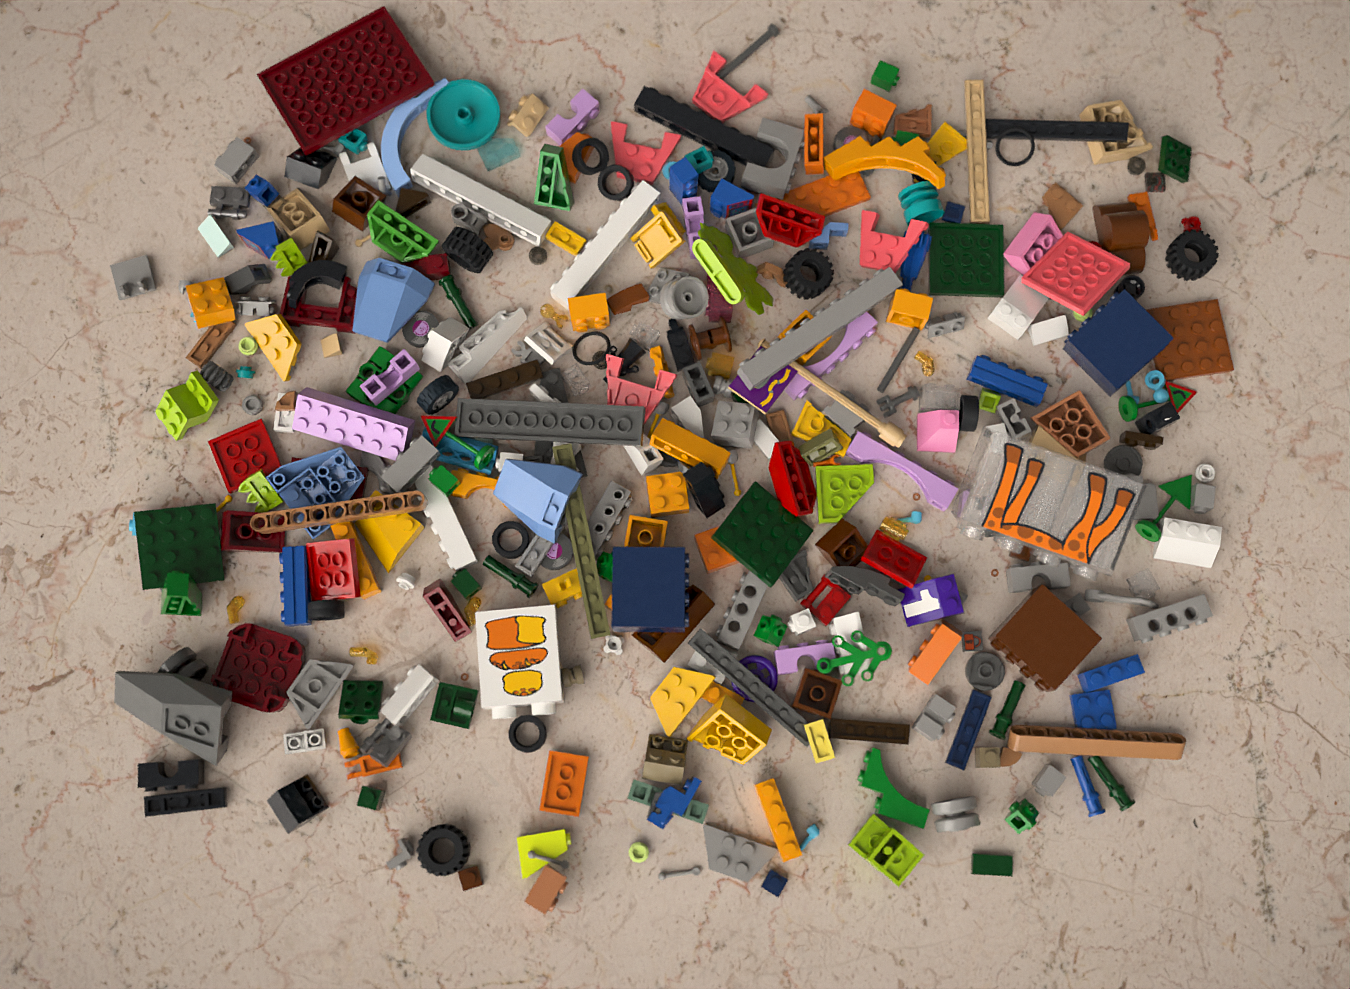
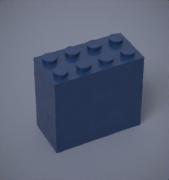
M1125 289L1121 293L1117 291L1106 303L1107 306L1101 305L1095 311L1092 319L1088 317L1079 327V331L1073 330L1064 341L1066 344L1063 350L1109 397L1117 392L1174 339Z
M613 547L611 627L614 632H685V627H689V612H685V607H689V592H685V588H689V573H685V568H689V553H685V547Z

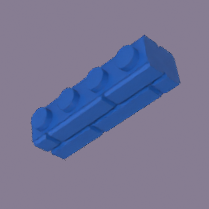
M977 355L966 380L1034 407L1041 403L1048 383L1043 382L1044 379L1038 376L1030 377L1021 369H1010L1003 362L995 363L986 355Z
M306 546L282 547V553L279 554L280 564H283V572H280V582L283 584L284 590L280 592L281 603H284V610L281 611V621L288 627L312 625V620L308 618L311 588Z

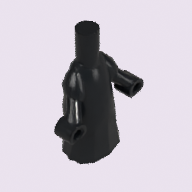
M631 338L628 339L626 345L617 356L624 358L620 376H625L627 373H638V366L629 367L646 354L644 349ZM611 346L610 354L616 356L617 348ZM605 376L603 380L608 384V379Z

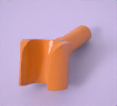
M836 454L828 458V460L813 462V466L840 465L841 463L834 461V459L840 456Z

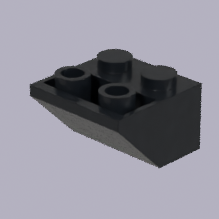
M300 147L287 156L284 177L320 189L327 183L337 157L332 156L329 152L319 150L305 156Z
M308 774L277 790L267 800L288 834L302 827L329 808Z

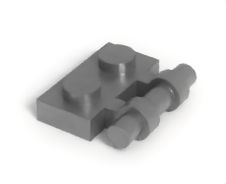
M212 186L210 205L217 207L215 209H208V216L211 215L216 219L229 217L233 220L247 218V211H241V208H249L250 194L245 188ZM224 207H233V209L224 210Z
M385 718L382 723L377 724L372 735L363 741L364 744L360 750L366 754L369 749H372L370 757L387 768L412 736L409 732L396 725L391 730L387 729L391 722ZM381 735L385 736L379 744L376 743Z

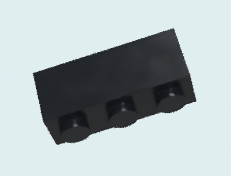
M701 461L682 474L697 508L706 518H709L725 507L723 501L725 496L719 489L720 484L714 477L716 475L710 466L706 467Z

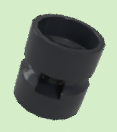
M1127 276L1114 289L1113 295L1117 291L1121 293L1125 289L1137 301L1145 291V284L1138 276Z

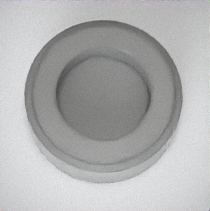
M250 395L243 400L242 408L249 415H257L261 412L263 404L258 397Z

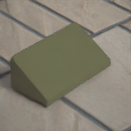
M832 429L826 430L799 446L802 458L810 467L813 466V462H819L843 449Z

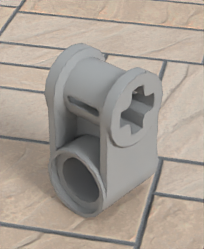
M456 204L451 209L452 219L456 225L479 236L481 227L488 221L485 216L463 204ZM459 212H463L464 216L456 217V214Z

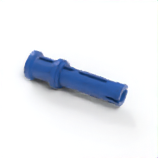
M1083 756L1071 758L1070 761L1083 792L1082 800L1085 801L1089 811L1088 817L1105 813L1106 810L1102 808L1099 800L1100 794L1093 787Z

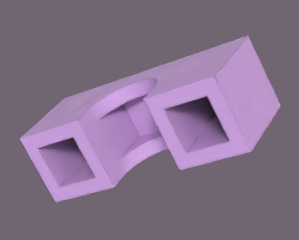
M584 89L570 101L571 109L576 113L574 118L564 119L557 114L545 126L547 135L559 145L576 132H582L586 128L587 123L599 114V102Z
M701 196L682 199V211L691 259L696 258L692 251V245L695 240L701 239L698 235V230L701 229L700 223H704Z
M405 349L389 361L390 366L385 372L378 376L373 374L360 385L363 392L376 406L420 370L417 362Z
M828 640L816 641V645L809 646L808 642L797 644L796 648H789V645L777 647L778 650L773 652L778 675L797 673V661L801 656L810 657L814 661L815 670H818L817 662L819 659H836L834 645L828 643ZM826 662L821 664L822 669H826L828 666Z

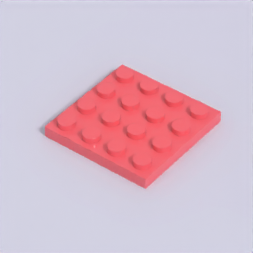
M1067 232L1022 277V283L1084 316L1130 269V263Z

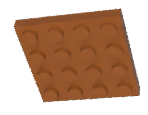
M1218 299L1145 309L1174 338L1166 348L1153 358L1156 370L1163 373L1166 381L1227 373L1234 370Z

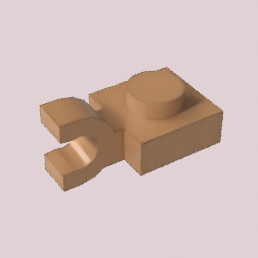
M769 262L758 265L756 273L761 274L765 279L772 280L776 278L777 283L781 287H786L787 282L783 281L785 274H783L782 268Z

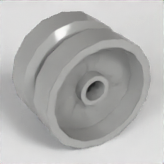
M686 276L669 280L664 284L660 292L661 308L672 319L683 320L698 317L705 311L708 305L709 295L707 288L696 277Z
M975 796L950 799L931 804L933 814H946V817L935 821L937 832L961 831L981 825L979 814L965 813V811L977 807Z

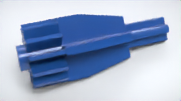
M924 231L918 237L920 239L917 244L911 247L908 252L909 255L901 265L900 277L903 278L901 288L908 289L910 292L913 280H916L926 252L930 248L932 236L924 234Z

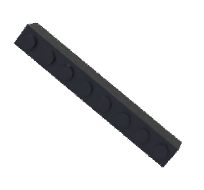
M644 86L634 103V112L713 151H724L728 156L732 157V160L744 166L749 162L767 168L773 158L775 149L769 144L761 143L751 135H744L738 129L728 127L720 120L708 117L702 111L697 112L691 109L689 105L675 101L669 95H662L655 88Z

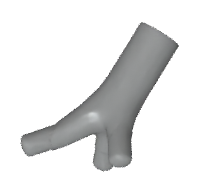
M810 95L805 98L807 104L813 109L814 114H819L821 111L828 112V109L820 106Z
M378 177V191L391 196L392 193L386 189L385 177Z

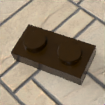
M1125 431L1120 435L1119 442L1125 443L1129 447L1139 445L1144 446V449L1155 450L1163 445L1164 437Z

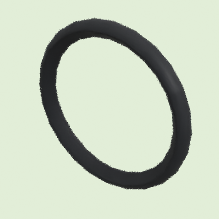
M1019 127L1009 128L1002 132L995 145V151L999 160L1008 166L1025 164L1031 159L1035 150V142L1032 135L1027 130ZM1012 131L1024 133L1031 142L1029 155L1023 161L1017 163L1005 160L999 151L1001 139Z
M601 332L583 334L576 340L573 346L574 359L582 365L598 364L606 358V354H609L611 342ZM592 335L603 337L607 342V349L602 357L595 361L586 362L577 356L576 350L581 340Z

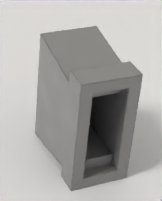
M841 390V394L870 413L869 408L863 403L859 404L852 393ZM836 400L831 407L827 405L822 411L825 418L832 424H835L850 438L856 432V428L865 421Z

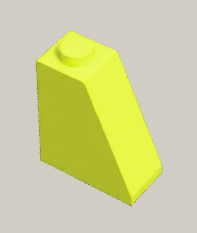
M566 829L517 837L522 878L529 877L549 863L538 858L530 859L528 857L529 851H535L536 854L555 859L569 849L568 845H572L571 835L566 833Z

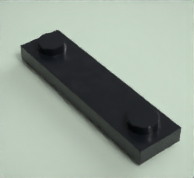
M226 787L144 797L145 817L227 807Z

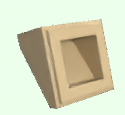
M337 333L320 340L324 358L343 354L340 337Z

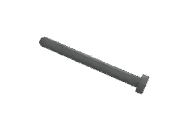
M774 24L769 25L766 33L719 72L717 76L720 79H724L772 36L776 37L779 35L777 27Z

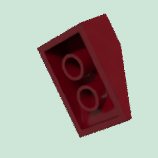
M226 510L222 513L221 551L282 553V547H284L285 531L261 534L253 530L250 525L251 518L261 512ZM284 516L278 519V526L285 522ZM264 519L259 521L258 528L264 527Z

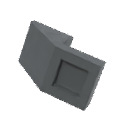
M265 264L247 265L226 276L224 280L230 295L248 293L252 285L268 284L272 278Z

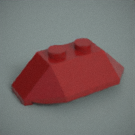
M762 193L759 196L756 214L764 237L798 248L821 235L825 216Z
M792 441L776 442L768 468L777 499L785 509L795 516L812 514L817 494L808 464Z

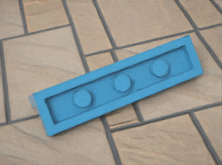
M425 427L422 436L433 445ZM445 435L436 447L441 454L437 459L438 461L489 475L496 464L499 446L474 439L458 437L478 451L485 445H491L495 448L494 455L489 462V467L479 470L474 466L476 454ZM449 452L452 453V455L445 456L442 453ZM468 457L471 460L463 461L461 458Z

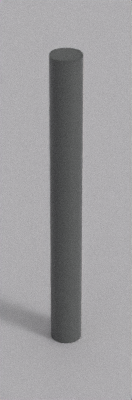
M914 327L878 386L877 390L884 393L919 334L920 330Z

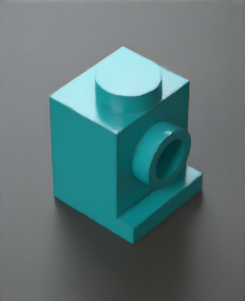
M357 128L338 138L339 143L357 155L361 151L365 152L368 148L367 134Z
M705 146L684 155L698 174L712 168L714 158L712 153L706 150Z

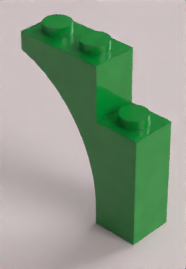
M870 748L869 751L866 750L863 762H866L864 770L860 769L857 781H859L860 787L881 794L880 797L877 796L874 803L875 813L924 829L930 810L907 800L893 787L882 765L881 750L876 748Z

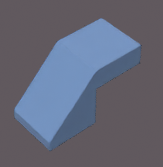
M829 222L822 229L821 235L810 240L809 249L827 250L829 236L846 237L848 223Z

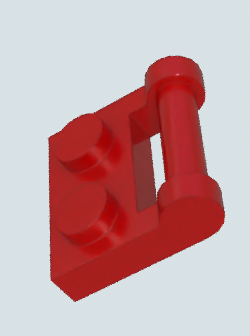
M824 574L821 577V582L806 599L800 602V605L805 609L809 608L810 613L827 626L851 596L840 586L830 582ZM829 586L832 590L815 609L811 604Z

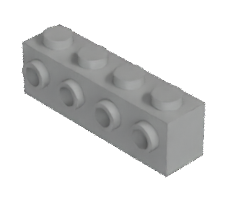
M612 481L588 520L595 559L596 557L599 558L604 551L603 545L605 541H610L614 534V531H612L615 524H620L624 516L621 513L624 508H629L633 500L631 498V491Z

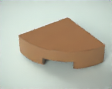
M287 392L277 401L275 410L295 411L297 392Z
M1002 747L1000 767L1014 765L1019 761L1022 753Z

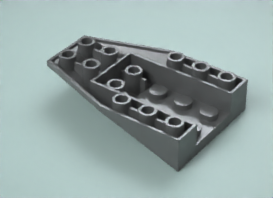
M117 671L115 673V704L159 733L217 766L227 751L228 736L223 735L222 731L224 716L231 707L232 691L175 673Z

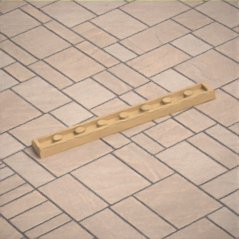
M965 80L970 224H989L984 80Z

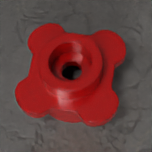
M1197 216L1185 217L1181 220L1184 226L1183 232L1187 230L1190 232L1192 229H1196V232L1202 230L1200 227L1201 221Z

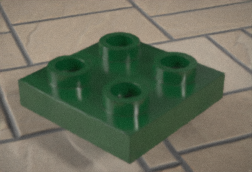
M1169 135L1163 136L1161 138L1158 171L1181 183L1188 182L1192 148Z
M343 680L338 711L339 719H350L355 724H366L368 719H379L384 688L383 681Z
M440 682L430 721L470 729L479 691Z

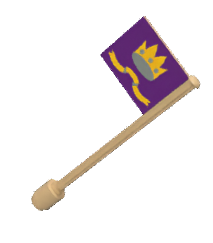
M765 338L761 339L758 343L759 348L757 351L762 348L768 349L771 347L770 343ZM793 361L752 390L747 388L739 375L736 376L728 389L766 415L798 373L878 429L880 433L878 437L891 446L899 448L907 437L904 434L905 431L891 421L888 424L881 422L796 361Z

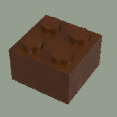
M804 668L791 707L827 720L831 719L842 686V680Z

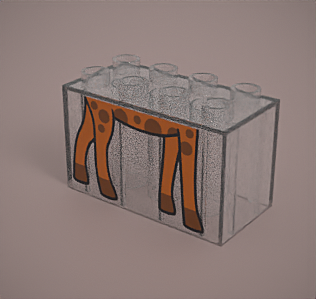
M983 426L951 513L958 521L957 528L961 529L960 533L968 537L983 541L986 532L995 535L993 540L998 542V546L1005 550L1021 554L1023 546L1030 547V553L1036 556V560L1053 567H1059L1061 559L1067 560L1068 567L1074 569L1073 573L1096 581L1099 572L1112 576L1147 485L1131 477Z

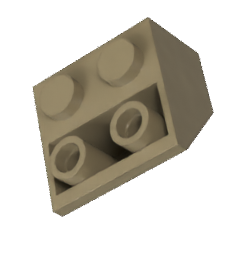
M649 734L642 779L681 785L688 740Z

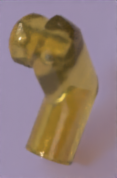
M918 351L914 359L922 363V372L925 376H932L935 371L934 361L921 351Z
M235 596L227 605L229 624L239 623L238 612L245 603V599L242 596Z
M472 597L464 608L469 626L476 625L475 612H477L482 603L479 597Z
M366 647L350 648L349 654L351 657H366L367 664H377L378 655L376 652Z

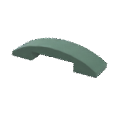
M633 779L627 799L651 806L655 793L662 792L664 789ZM691 799L682 817L703 824L709 805Z

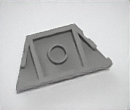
M309 659L287 690L288 697L308 730L353 667L352 664Z
M705 824L703 826L709 869L748 883L777 852L775 848Z

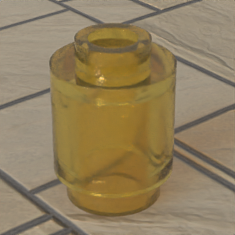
M886 515L879 527L882 533L896 541L904 540L909 532L906 529L907 524L893 516L889 517Z

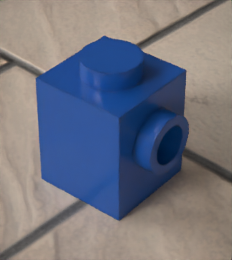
M258 175L251 179L245 187L255 200L266 207L279 195V192L267 180Z

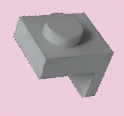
M404 838L397 841L403 852L386 862L390 870L396 868L398 871L407 865L406 860L414 856L412 853L414 851L413 846L409 840L405 841Z

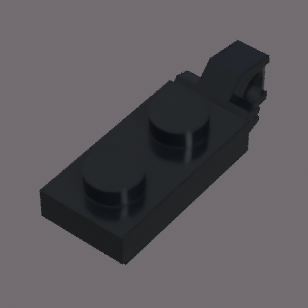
M669 319L670 330L666 331L667 340L678 372L682 371V368L695 364L683 326L678 327L676 319Z

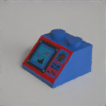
M721 179L711 195L709 211L717 218L722 217L726 219L752 209L754 195Z
M274 221L236 230L248 248L267 259H270L276 250L275 246L284 242L283 235Z

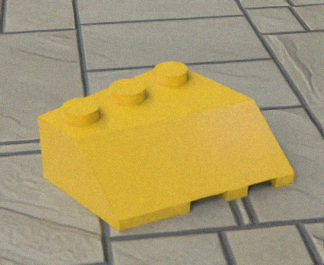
M375 490L370 497L382 496V494ZM378 502L374 507L375 511H380L383 503ZM408 513L356 520L355 522L388 573L425 528Z
M726 694L703 714L686 740L700 742L703 744L702 747L706 749L711 747L720 751L722 756L740 764H745L767 745L772 729Z

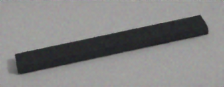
M985 119L986 139H998L1002 132L1013 127L1027 130L1034 140L1127 143L1129 122ZM1019 131L1009 132L1002 138L1029 140L1028 136Z

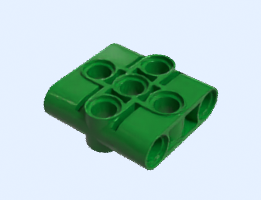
M379 346L367 363L360 366L358 375L345 392L361 404L396 414L401 406L409 401L410 394L422 380L423 375L417 371L377 406L374 403H370L368 396L360 388V385L370 378L365 377L366 372L372 370L376 376L382 374L389 368V361L395 357L389 351ZM397 392H404V395L401 398L395 397Z

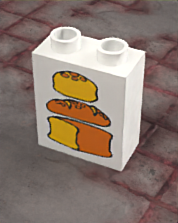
M555 605L475 612L482 708L485 710L492 709V719L515 718L516 707L532 706V716L556 714L555 704L564 703L558 615Z

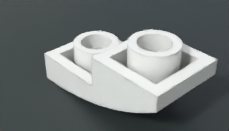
M760 419L757 421L753 442L769 460L774 444L779 442V440Z
M324 729L283 734L285 755L326 749Z

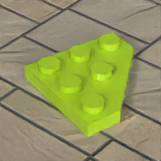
M873 464L815 467L818 524L838 523L874 484Z

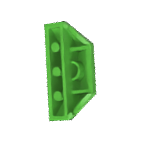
M379 200L367 214L372 243L401 263L428 257L439 243V240Z

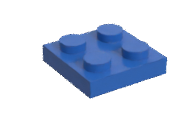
M1110 690L1069 695L1075 728L1117 729Z

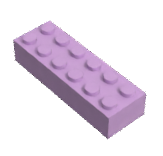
M306 387L297 396L292 429L397 461L396 457L401 452H406L410 447L415 420Z

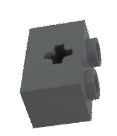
M701 362L682 368V376L697 406L701 407L714 402L715 395Z

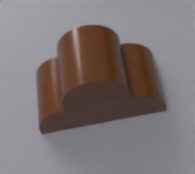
M1133 201L1094 205L1092 210L1098 243L1102 249L1130 263V269L1124 275L1142 273L1146 261L1145 247L1148 244L1150 234L1146 213L1143 210H1137Z

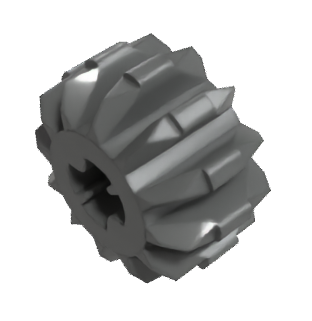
M213 361L205 364L200 372L205 381L221 392H225L234 380L230 373Z

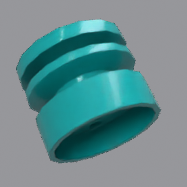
M931 182L915 183L899 192L898 199L901 202L902 209H906L903 214L908 226L911 219L924 221L929 224L944 215L940 199H936L939 194Z

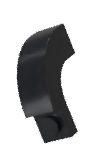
M318 260L298 268L289 279L290 289L287 294L289 307L296 309L305 291L313 285L325 284L340 290L345 276H347V266L335 261Z

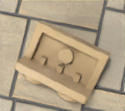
M533 93L526 96L523 95L520 98L518 108L509 114V121L507 122L508 126L513 125L526 137L530 136L549 108Z

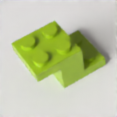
M197 370L191 372L185 384L167 389L155 412L158 419L166 426L168 433L178 441L183 439L188 428L208 421L219 399Z
M875 814L870 816L848 843V846L898 887L924 856L894 828L888 827Z

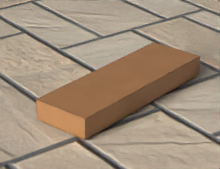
M233 321L210 326L186 356V359L202 369L237 325Z

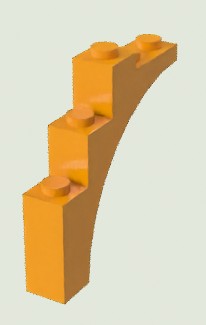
M859 136L823 157L824 168L834 180L861 170L891 168L916 174L931 182L938 189L945 186V171L943 168H939L933 158L929 156L930 146L919 136L901 147L890 136L873 146Z

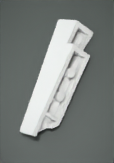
M520 307L511 313H508L506 310L499 311L458 346L462 353L447 364L464 384L470 382L527 320L523 308Z

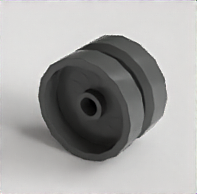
M185 647L167 659L157 673H175L201 681L207 674L209 667L202 659L196 660V653L189 647Z

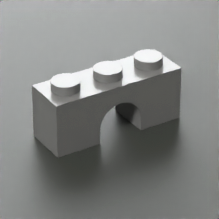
M1061 560L1050 561L1048 565H1042V562L1030 563V566L1023 567V564H1013L1011 568L1006 570L1009 593L1032 590L1033 576L1042 577L1046 583V588L1049 590L1064 589L1071 586L1068 563H1061Z

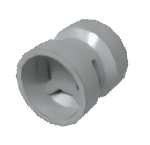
M717 375L712 390L713 393H723L725 397L730 398L732 391L728 387L734 379L726 380L723 376Z

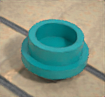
M240 366V370L236 369V372H238L237 377L253 379L255 371H252V367Z

